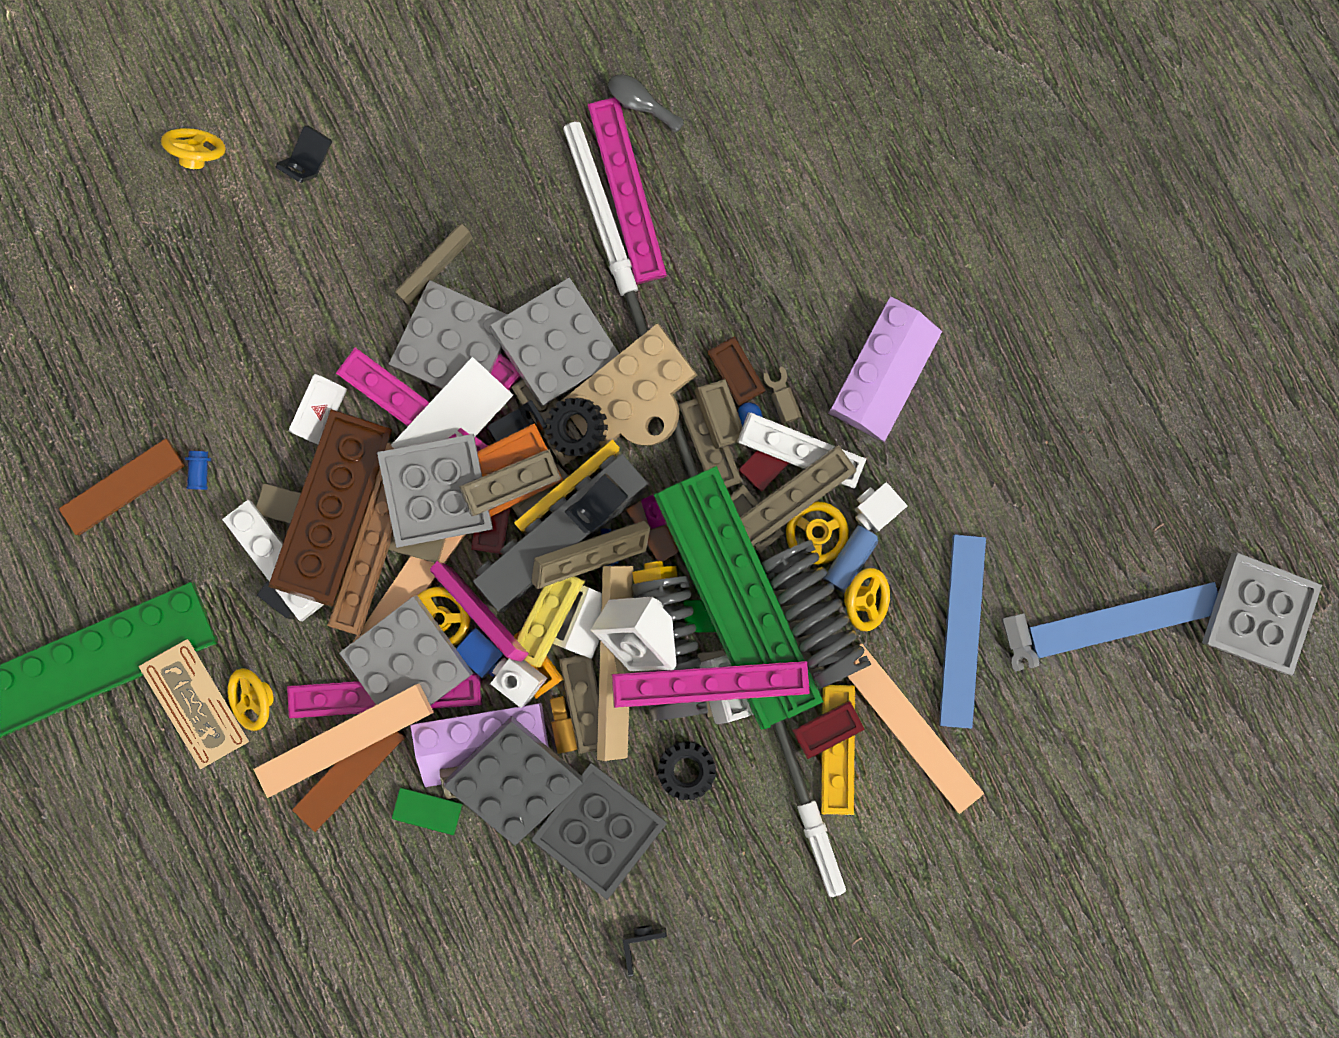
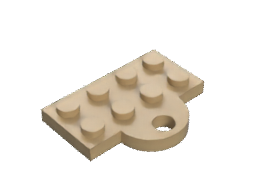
M656 324L561 401H565L567 398H584L593 401L594 405H599L602 408L600 413L606 415L607 419L603 420L604 425H608V430H604L603 435H606L605 441H600L601 447L598 450H594L596 453L612 439L615 441L621 435L638 445H657L668 439L678 424L679 407L673 394L696 377L697 373L663 328ZM578 414L571 416V420L584 436L587 431L586 420ZM659 417L664 422V429L662 433L654 436L649 432L648 424L651 419Z

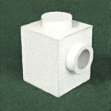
M886 482L876 491L870 487L856 499L860 505L854 509L858 513L855 518L862 527L867 530L872 529L874 533H877L903 511L907 505Z
M504 657L494 668L492 673L496 677L490 684L522 708L531 701L547 677L525 660L518 662L510 658L507 660Z

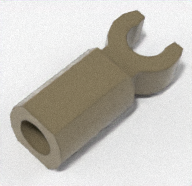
M780 367L778 369L781 376L780 381H771L766 372L763 374V382L767 388L772 389V401L781 424L785 425L800 419L802 416L791 388L786 387L787 372L783 367Z

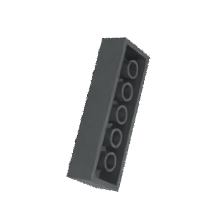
M623 454L618 458L612 455L599 466L601 472L593 479L590 476L584 478L575 486L576 494L569 500L565 497L558 500L549 509L552 512L549 517L544 521L540 518L535 520L525 529L528 535L519 542L515 539L501 549L500 552L503 555L495 563L490 560L487 561L475 572L478 577L473 581L474 584L497 611L505 613L535 587L531 582L534 558L591 539L648 490V483ZM604 474H608L624 490L628 498L601 526L587 535L570 519L565 510L579 501ZM577 511L583 521L590 523L583 513Z

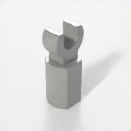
M1025 614L1002 618L1010 650L1013 649L1014 652L1011 663L1015 672L1024 669L1023 658L1028 660L1030 668L1039 666V658L1031 650L1032 640Z

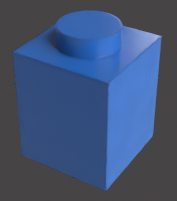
M475 628L456 648L466 664L481 678H485L488 674L494 677L495 674L492 673L494 668L505 656L479 628Z

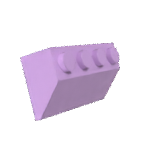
M890 296L828 414L885 442L942 331L920 311Z
M542 703L525 705L522 708L513 707L412 724L411 732L415 758L424 787L442 785L440 769L460 766L511 716L549 747Z

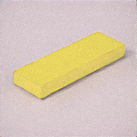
M574 576L542 588L516 639L529 653L524 659L525 661L536 667H541L585 581Z

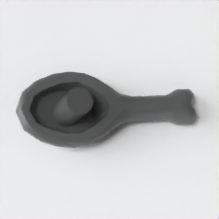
M624 74L615 75L609 79L608 89L623 108L649 112L668 125L673 132L680 131L684 125V120L660 105L640 81Z

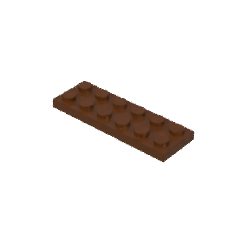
M332 409L330 410L269 582L270 588L330 607L333 606L380 467L377 452L385 451L392 429Z

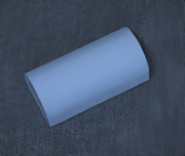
M857 525L823 580L827 583H832L837 590L844 593L878 544V536Z

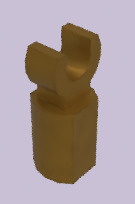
M564 696L551 698L550 703L554 716V721L551 724L557 753L578 750L572 719L567 716Z

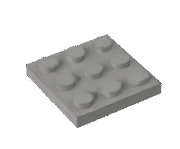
M570 277L494 322L489 327L541 408L590 378L619 355V352Z
M429 280L389 362V366L441 390L472 357L491 374L498 355L502 351V347L489 327L508 314Z
M474 434L377 452L396 548L493 529L489 510L476 516H471L459 488L463 484L482 477Z
M1231 553L1202 644L1285 675L1293 676L1322 585L1240 553Z
M417 595L410 598L339 653L376 705L420 683L431 706L474 674Z

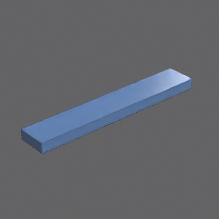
M953 535L939 726L970 729L973 727L986 537Z
M1215 582L1028 627L1033 650L1038 658L1209 617L1212 614L1218 595Z

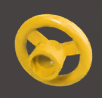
M174 129L166 132L161 138L162 147L171 155L178 157L181 166L189 169L203 168L205 161H212L222 157L226 150L225 144L220 138L198 129ZM177 138H189V139L179 140V139H177ZM203 143H211L216 149L211 151L204 147Z
M814 502L787 522L786 540L789 548L798 545L795 537L796 526L805 531L808 540L813 541L816 550L811 551V553L817 552L820 556L819 560L814 563L815 565L826 564L835 560L849 538V529L845 517L836 507L825 502ZM812 511H822L828 513L834 519L829 522L823 519H815L809 522L802 516ZM814 527H820L823 530L822 538H815L813 536L812 530ZM839 528V539L836 546L828 553L821 555L822 544L830 539L833 530Z
M866 568L860 571L844 594V603L850 622L860 631H871L879 626L886 616L890 603L888 581L885 575L875 568ZM872 577L868 587L861 586L867 578ZM880 587L881 598L879 608L877 610L875 605L876 593L878 588ZM857 611H866L870 621L863 622L858 617Z
M432 587L419 593L417 596L433 618L438 613L444 615L445 620L443 624L439 625L443 632L449 630L453 623H460L458 631L449 638L454 647L465 638L469 630L471 621L469 614L445 587ZM439 596L452 600L457 605L460 613H452L446 607H437L432 597Z
M246 668L234 671L228 681V700L237 721L250 731L262 729L269 718V706L273 703V692L266 682H261L254 672ZM239 680L242 690L240 702L238 700L237 686ZM252 709L259 716L256 721L250 720L244 714L246 710Z

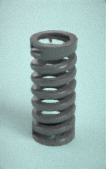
M809 540L767 559L761 565L768 580L773 578L770 581V585L774 591L787 589L777 597L779 605L789 606L795 604L785 612L786 620L794 622L804 619L793 627V636L799 638L813 634L799 645L800 651L802 653H809L822 649L807 660L808 668L815 669L834 663L823 671L818 670L812 673L818 689H821L870 666L871 662L867 655L861 657L865 650L860 645L840 650L856 639V631L846 630L831 635L848 624L850 620L848 615L841 614L821 621L842 606L840 599L835 598L812 606L834 591L835 587L832 583H826L805 590L827 575L826 569L820 567L796 575L819 560L820 556L817 552L809 553L816 550L813 541ZM858 659L860 663L854 664V661Z
M688 576L632 584L633 598L653 597L659 600L663 605V609L672 617V621L693 615V608L688 605L664 606L690 598L691 592L689 589L678 588L679 584H681V588L690 587ZM673 623L674 639L696 631L694 623ZM693 639L674 640L676 667L674 670L698 668L701 665L699 657L679 656L697 650L699 647L698 642ZM653 670V671H650V672H655V671H669V670ZM707 702L662 704L659 706L649 705L651 721L708 713Z

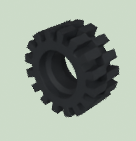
M567 398L565 401H559L556 403L557 408H551L549 413L552 416L551 418H546L545 424H550V429H545L546 435H551V439L548 440L549 443L557 446L555 450L564 452V455L583 456L593 453L592 450H598L601 447L600 441H605L606 435H603V432L608 430V425H604L603 420L607 419L606 415L600 413L602 408L599 405H594L593 401L584 398ZM576 414L581 415L587 423L586 434L578 440L571 438L566 430L568 419Z
M690 741L677 742L668 747L661 756L658 765V777L661 786L669 795L678 798V800L691 801L702 797L711 789L716 777V766L709 751L700 744ZM683 758H691L699 765V775L691 783L680 782L674 774L676 763Z

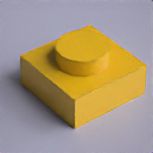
M663 561L645 563L644 570L632 572L634 584L677 577L676 566L663 567Z

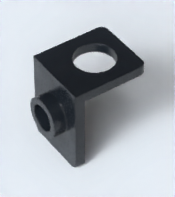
M306 125L301 131L291 157L277 162L275 167L300 183L317 177L332 140ZM289 167L295 168L299 170L301 173L295 172Z
M529 400L517 410L490 424L487 430L496 443L534 423L539 433L547 428V425L533 401ZM530 412H531L532 415L534 416V418H535V420H536V423L533 421V419H532V417H531V415H530Z
M604 474L579 501L568 507L565 513L588 535L601 526L628 498V495L608 474ZM577 511L583 513L590 523L583 521Z
M644 925L633 928L634 933L623 935L629 977L634 976L630 943L667 937L666 928L653 930L652 925Z

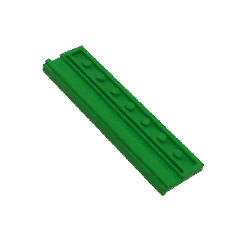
M717 466L653 494L730 665L744 666L805 661ZM809 669L810 694L746 698L761 730L767 729L781 720L791 718L823 702Z
M187 583L1 664L0 738L144 676L138 666L187 639L196 653L218 644L217 641L219 640L214 635L208 620L209 616L195 583Z

